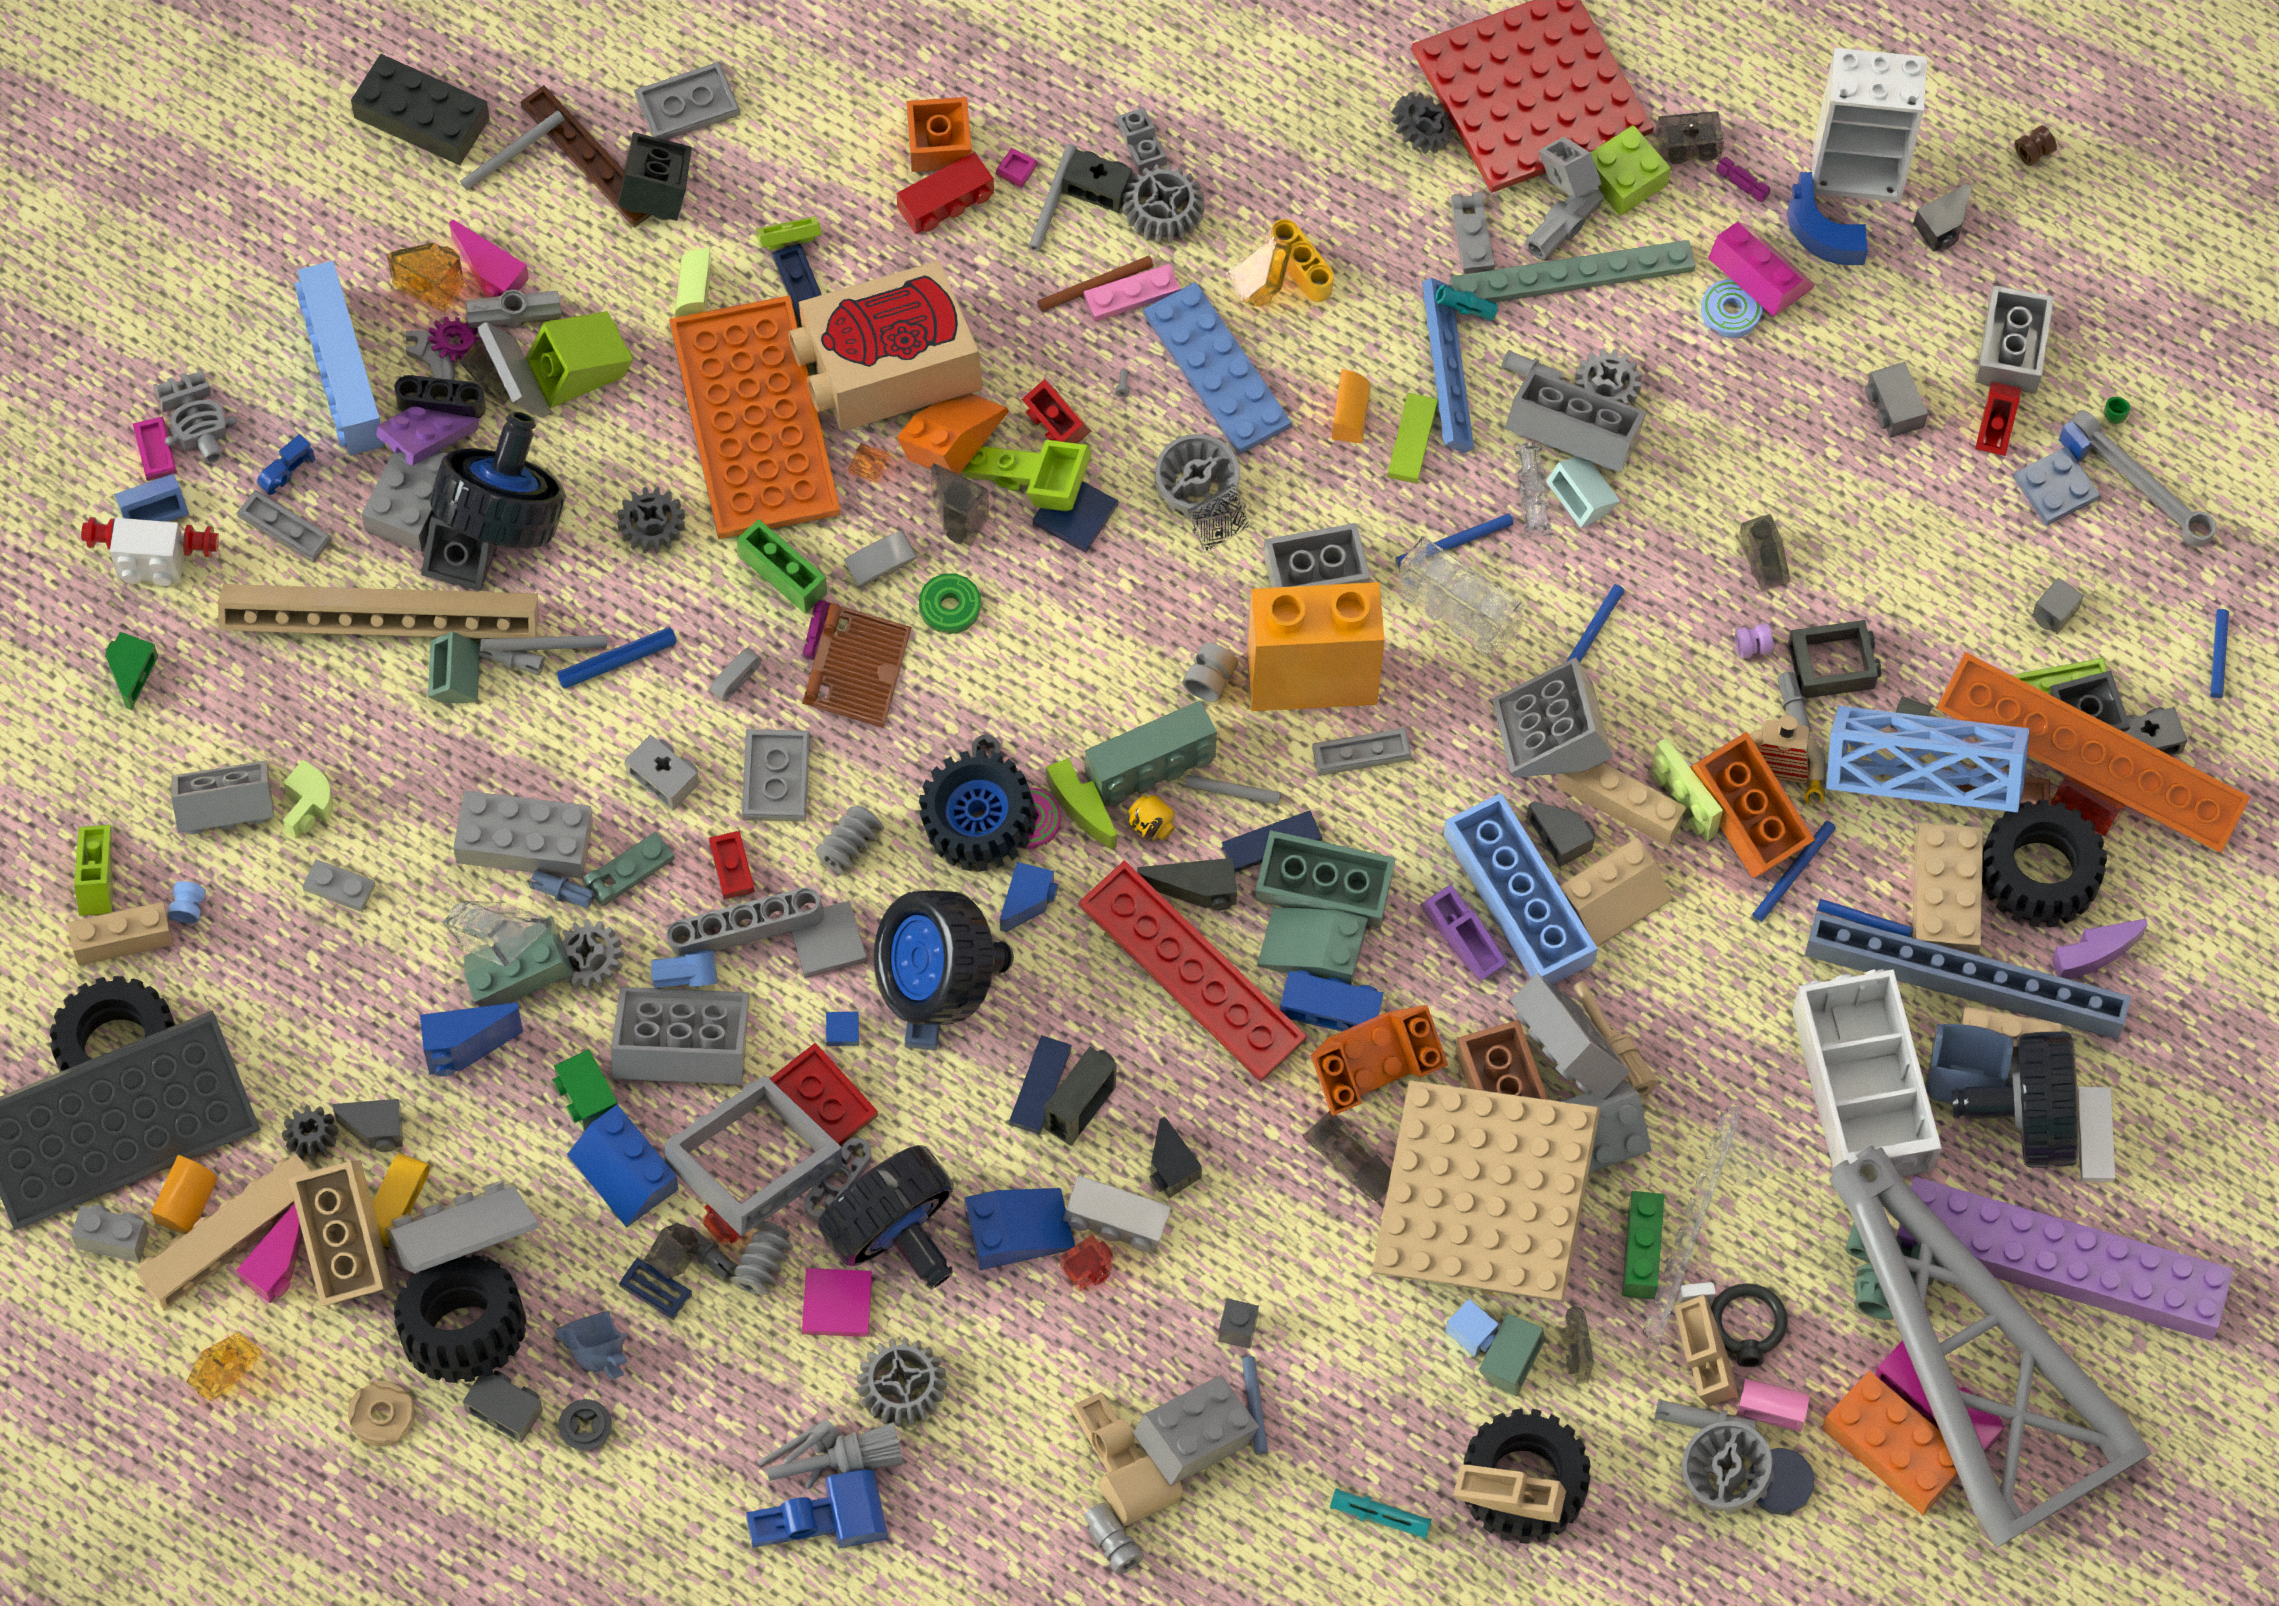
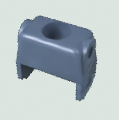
M1937 1024L1926 1079V1092L1935 1101L1953 1104L1952 1091L1956 1088L1960 1091L1966 1087L2005 1085L2012 1060L2014 1038L1978 1026Z

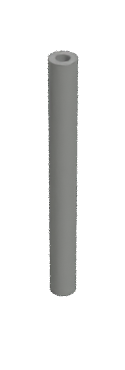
M557 110L460 180L461 185L466 191L562 123L565 120L562 114Z
M1067 144L1028 246L1030 250L1039 252L1062 193V178L1077 149L1072 144Z
M606 635L481 639L482 652L607 647Z

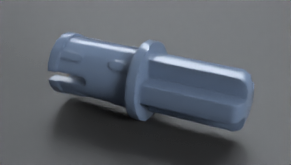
M539 869L532 875L531 879L536 881L530 882V888L552 895L556 901L565 900L588 908L594 899L592 890L569 882L567 877L558 878Z

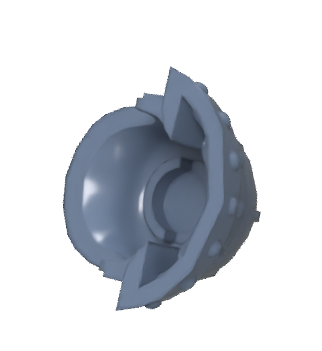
M610 1311L584 1317L554 1330L557 1339L562 1341L566 1348H569L575 1361L583 1369L593 1372L605 1370V1373L611 1379L624 1375L619 1366L627 1362L626 1357L622 1354L623 1343L628 1334L619 1333L616 1330L610 1317Z

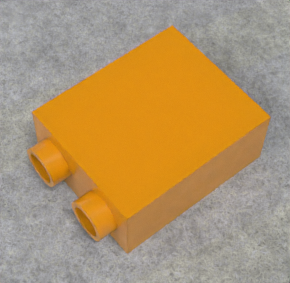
M1380 583L1251 589L1247 644L1251 711L1377 705L1385 641Z

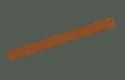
M1148 255L1037 300L1038 306L1043 312L1084 295L1086 290L1124 279L1154 266L1153 261Z

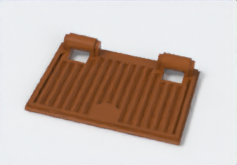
M830 603L802 704L884 728L912 627L849 609L836 603ZM839 618L848 620L845 632L837 630ZM821 685L829 687L827 698L818 696Z

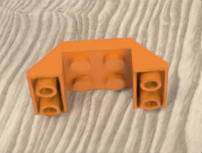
M1427 1005L1383 1013L1327 1038L1310 1055L1330 1113L1333 1116L1362 1104L1361 1095L1408 1074L1420 1078L1448 1065Z

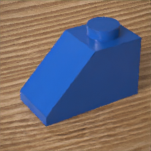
M1020 862L1016 863L1000 916V931L1008 932L1046 912L1048 902L1055 901L1059 884L1054 883V871Z

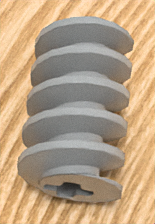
M859 805L848 808L847 816L839 819V825H835L831 829V835L825 836L823 839L824 844L818 845L815 850L820 861L839 875L843 874L841 866L852 869L853 863L849 857L857 860L861 858V854L856 849L857 847L863 850L869 848L864 838L872 841L877 838L872 829L884 830V826L871 811Z
M763 1221L758 1225L759 1231L752 1235L753 1242L749 1243L746 1247L747 1254L742 1255L740 1258L742 1265H738L734 1270L736 1276L730 1279L736 1286L750 1293L769 1295L770 1290L764 1286V1283L775 1284L776 1279L769 1273L770 1271L781 1272V1267L775 1261L785 1262L787 1256L781 1250H792L793 1245L787 1240L790 1234L784 1228L774 1223Z

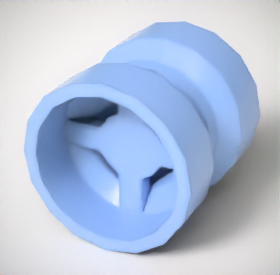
M187 881L176 882L172 892L174 902L169 905L168 916L182 923L194 924L199 922L201 910L198 906L204 901L206 893L204 887Z

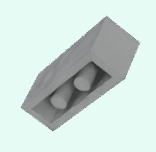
M1078 1175L1062 1221L1068 1222L1069 1226L1076 1230L1086 1231L1089 1229L1098 1232L1102 1238L1109 1241L1121 1240L1130 1243L1131 1247L1138 1251L1149 1252V1250L1156 1252L1171 1206Z

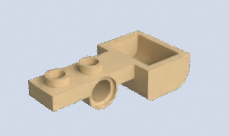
M1102 1392L1073 1405L1071 1411L1108 1474L1102 1477L1098 1487L1123 1527L1180 1501L1183 1495L1181 1482L1179 1481L1170 1486L1149 1455L1143 1458L1140 1457L1134 1447L1135 1437L1132 1428L1125 1419L1121 1418L1118 1420Z

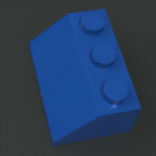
M618 1104L593 1121L567 1153V1156L626 1228L679 1190L677 1176Z

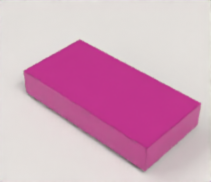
M163 416L133 423L146 480L150 481L173 473L177 474L171 446L165 443L168 434Z

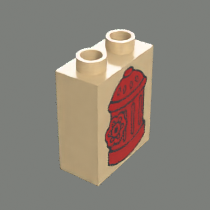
M940 260L799 302L802 327L788 332L791 348L799 367L810 363L814 364L817 374L807 377L812 401L818 413L832 409L841 432L982 390L979 350Z

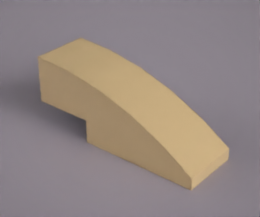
M1701 1295L1674 1305L1686 1361L1692 1368L1698 1397L1709 1407L1739 1396L1727 1352L1706 1296Z
M1460 1464L1453 1496L1457 1499L1493 1510L1559 1523L1566 1490L1560 1481L1530 1478L1524 1472Z

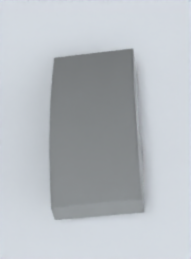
M1144 107L1116 116L1121 135L1139 174L1142 173L1144 168L1152 170L1156 164L1159 167L1168 164L1167 156L1156 137L1155 127Z
M901 530L864 547L845 558L844 561L857 586L862 588L887 572L893 573L918 557L904 531Z

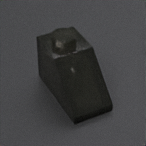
M1767 514L1742 522L1738 540L1761 592L1790 583L1783 541L1772 515Z

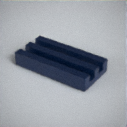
M638 1257L619 1282V1287L672 1320L677 1317L679 1310H682L686 1300L692 1295L690 1289ZM638 1269L644 1271L681 1294L680 1297L677 1299L637 1274L636 1271ZM631 1279L668 1301L673 1305L672 1308L629 1281Z

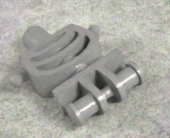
M199 369L196 373L190 375L182 373L180 374L181 381L175 382L174 378L170 377L167 378L166 383L154 384V392L157 399L160 400L162 412L177 408L170 417L171 433L173 436L167 437L165 443L168 446H172L175 442H178L184 451L199 447L206 463H214L220 460L222 452L216 440L226 437V425H235L237 418L235 416L224 418L221 406L217 402L200 400L211 395L210 385L205 381L202 370Z

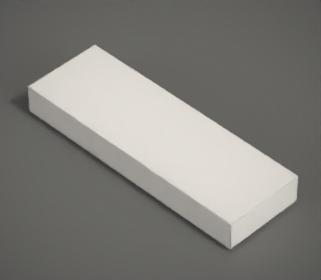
M2078 1086L2081 1182H2114L2115 1162L2111 1087Z

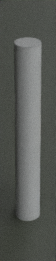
M1187 775L1185 787L1279 805L1281 792L1193 775Z

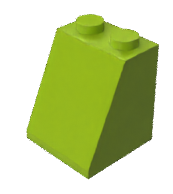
M608 311L544 322L525 357L549 408H553L623 378L633 361L631 351L626 347L619 334L618 326L613 322Z

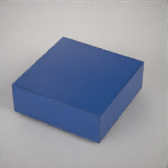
M2070 421L2063 426L2059 441L2064 447H2068L2077 462L2083 460L2087 456L2091 442L2074 422Z
M858 1011L826 1012V1046H859Z

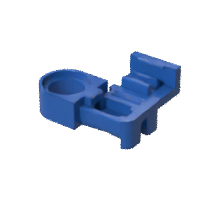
M301 434L296 436L279 450L282 458H277L260 473L257 478V484L268 495L276 493L275 489L280 486L282 488L291 480L292 471L307 459L312 463L315 461L314 451L310 447L311 444Z

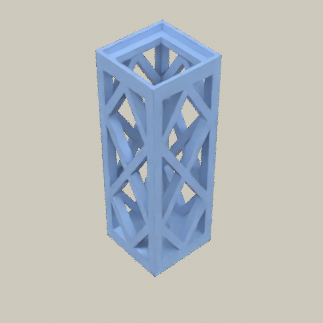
M1838 706L1831 729L1826 789L2018 812L2024 788L2030 728ZM1892 725L1900 732L1884 733L1879 730ZM1975 735L1983 742L1968 743L1962 739ZM1848 744L1853 746L1855 750L1847 753ZM1885 747L1897 757L1887 760L1876 751ZM1901 747L1914 748V750L1907 752ZM1931 753L1939 760L1925 765L1917 758ZM1862 756H1867V757L1870 758L1872 761H1870V760H1862V759H1858V758H1860V757H1862ZM1984 757L1997 758V760L1990 762ZM1969 758L1980 767L1970 770L1958 761ZM2010 764L2008 775L2000 768ZM1946 766H1949V767H1951L1952 769H1954L1955 771H1953V770H1945V769H1941V768L1946 767ZM1887 774L1895 778L1881 783L1873 776ZM1970 784L1977 788L1964 793L1956 786Z

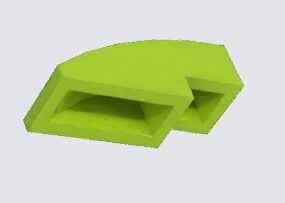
M1070 758L1046 766V781L1067 814L1097 841L1110 849L1117 847V833L1094 781L1081 785Z

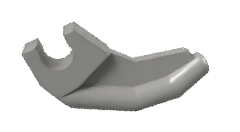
M420 330L406 331V341L418 342L415 346H406L407 356L429 365L434 378L454 380L455 370L450 354L448 353L444 358H440L439 354L443 349L440 351H432L431 346L436 344L428 342L427 338L428 336H434Z

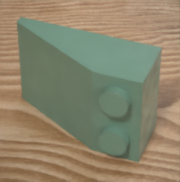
M1273 907L1257 966L1286 974L1289 971L1297 972L1303 970L1314 974L1315 977L1327 980L1329 978H1338L1345 981L1346 984L1352 985L1366 934L1368 918L1339 910Z

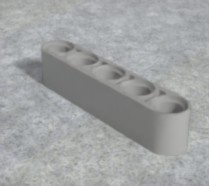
M809 887L800 888L675 921L668 927L666 937L673 953L677 957L701 950H713L715 952L814 926L823 919L824 907L817 891ZM806 903L815 904L808 911L801 910V907ZM773 912H784L778 919L770 918ZM745 919L753 920L747 927L738 926ZM714 927L721 928V931L716 935L707 934ZM684 935L690 936L687 942L682 944L676 943L679 937Z

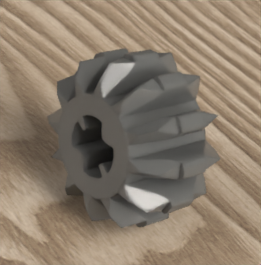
M306 1104L304 1113L301 1114L298 1110L294 1109L292 1112L294 1119H285L284 1125L287 1130L282 1132V1138L287 1141L286 1148L289 1152L296 1151L300 1159L308 1153L310 1160L314 1162L316 1159L315 1153L317 1152L327 1157L328 1151L326 1147H335L336 1139L334 1136L338 1135L339 1132L338 1127L333 1125L334 1117L332 1114L324 1115L325 1112L321 1106L312 1112L311 1107Z

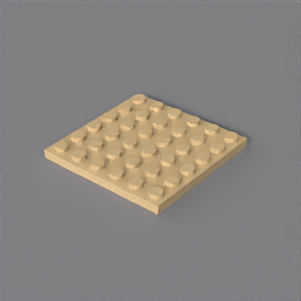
M1409 1080L1372 1272L1380 1275L1564 1303L1600 1109L1594 1106Z

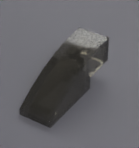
M1328 1111L1302 1135L1345 1178L1372 1200L1377 1202L1387 1193L1392 1170L1357 1132L1352 1133L1337 1115L1333 1116Z

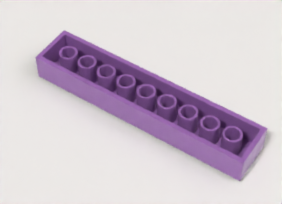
M1916 1176L1913 1177L1910 1188L1995 1278L2210 1341L2214 1339L2219 1329L2233 1268ZM1899 1224L1896 1238L1901 1240V1246L1912 1250V1247L1917 1246L1918 1242Z

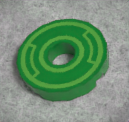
M956 573L941 574L933 577L923 586L919 595V612L923 621L931 629L938 632L941 630L948 632V634H957L969 629L977 621L981 610V595L976 585L967 577ZM946 598H954L959 604L954 609H945L941 602Z

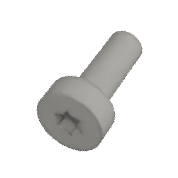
M1127 370L1120 371L1119 385L1115 390V394L1118 397L1129 396L1130 388L1127 386Z

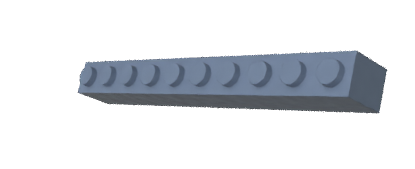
M1820 913L1815 914L1804 955L1863 972L1873 969L1875 971L1894 969L1896 980L2115 1039H2119L2131 999V996Z

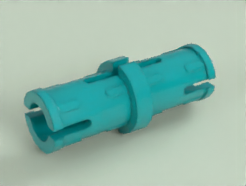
M1441 285L1436 292L1435 301L1437 304L1457 309L1462 315L1472 314L1487 321H1492L1497 314L1498 305L1496 302L1476 297L1474 292L1468 290L1462 292L1446 285Z

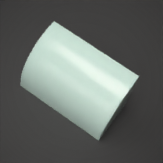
M1574 457L1559 462L1546 480V483L1580 528L1601 519L1620 502L1593 463L1586 459Z

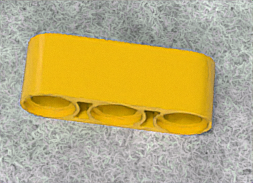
M1289 219L1276 221L1271 228L1270 247L1272 252L1308 298L1316 302L1327 300L1331 296L1333 288V272L1296 223ZM1286 236V237H1288V238H1290V239H1289V240H1281V239H1279V237ZM1297 259H1305V260H1307V262L1300 263V262H1298V261H1296V260H1297ZM1321 281V282H1324L1325 284H1323V285H1317V284H1314L1313 282Z
M400 1152L394 1157L372 1202L382 1244L390 1249L391 1246L384 1228L393 1225L391 1220L410 1214L430 1171V1164Z

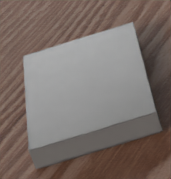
M720 62L634 90L635 97L652 137L664 140L741 115L740 108Z
M488 322L477 327L511 401L542 418L552 413L516 338Z
M746 729L742 820L806 822L810 731Z

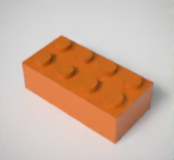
M1748 732L1741 734L1690 766L1723 809L1719 826L1752 878L1769 870L1815 840Z
M1870 1370L1825 1417L1822 1429L1922 1516L1959 1478L1941 1432Z

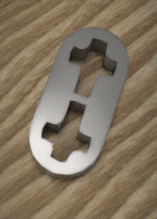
M750 648L744 649L717 676L711 685V693L723 702L727 701L758 669L762 658Z

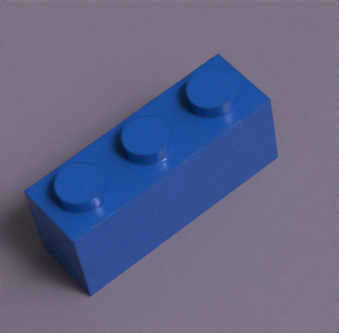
M1289 971L1280 1010L1290 1020L1342 1032L1379 1016L1384 992H1379L1376 988L1369 985H1361L1359 987L1349 985L1338 978H1329L1327 980L1315 977L1314 974L1308 971Z

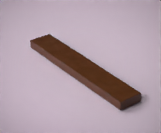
M545 85L520 102L521 107L537 124L544 121L557 110L562 114L565 120L546 134L634 228L651 216V214L643 212H629L625 208L618 206L624 170Z

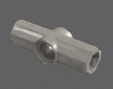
M1599 187L1594 188L1589 195L1575 198L1570 195L1564 202L1558 201L1547 213L1544 222L1526 239L1525 246L1529 249L1530 253L1537 259L1546 260L1566 239L1571 240L1582 229L1585 219L1604 201V195Z
M508 290L498 297L465 300L469 328L479 327L483 323L488 322L491 325L503 324L508 328L515 329L521 327L525 322L561 318L558 290L523 294L518 290ZM510 307H516V308H518L519 310H517V311H510V310H508V308H510Z

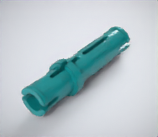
M1338 1488L1335 1489L1330 1509H1336L1357 1516L1358 1520L1362 1522L1366 1519L1426 1539L1432 1519L1371 1500L1372 1497L1365 1495L1363 1498L1341 1491Z

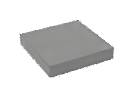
M850 900L824 907L823 919L818 924L791 931L804 978L867 962Z

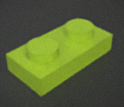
M816 216L756 229L761 247H767L769 250L780 249L785 246V243L792 241L808 243L815 240V236L822 235L820 223Z

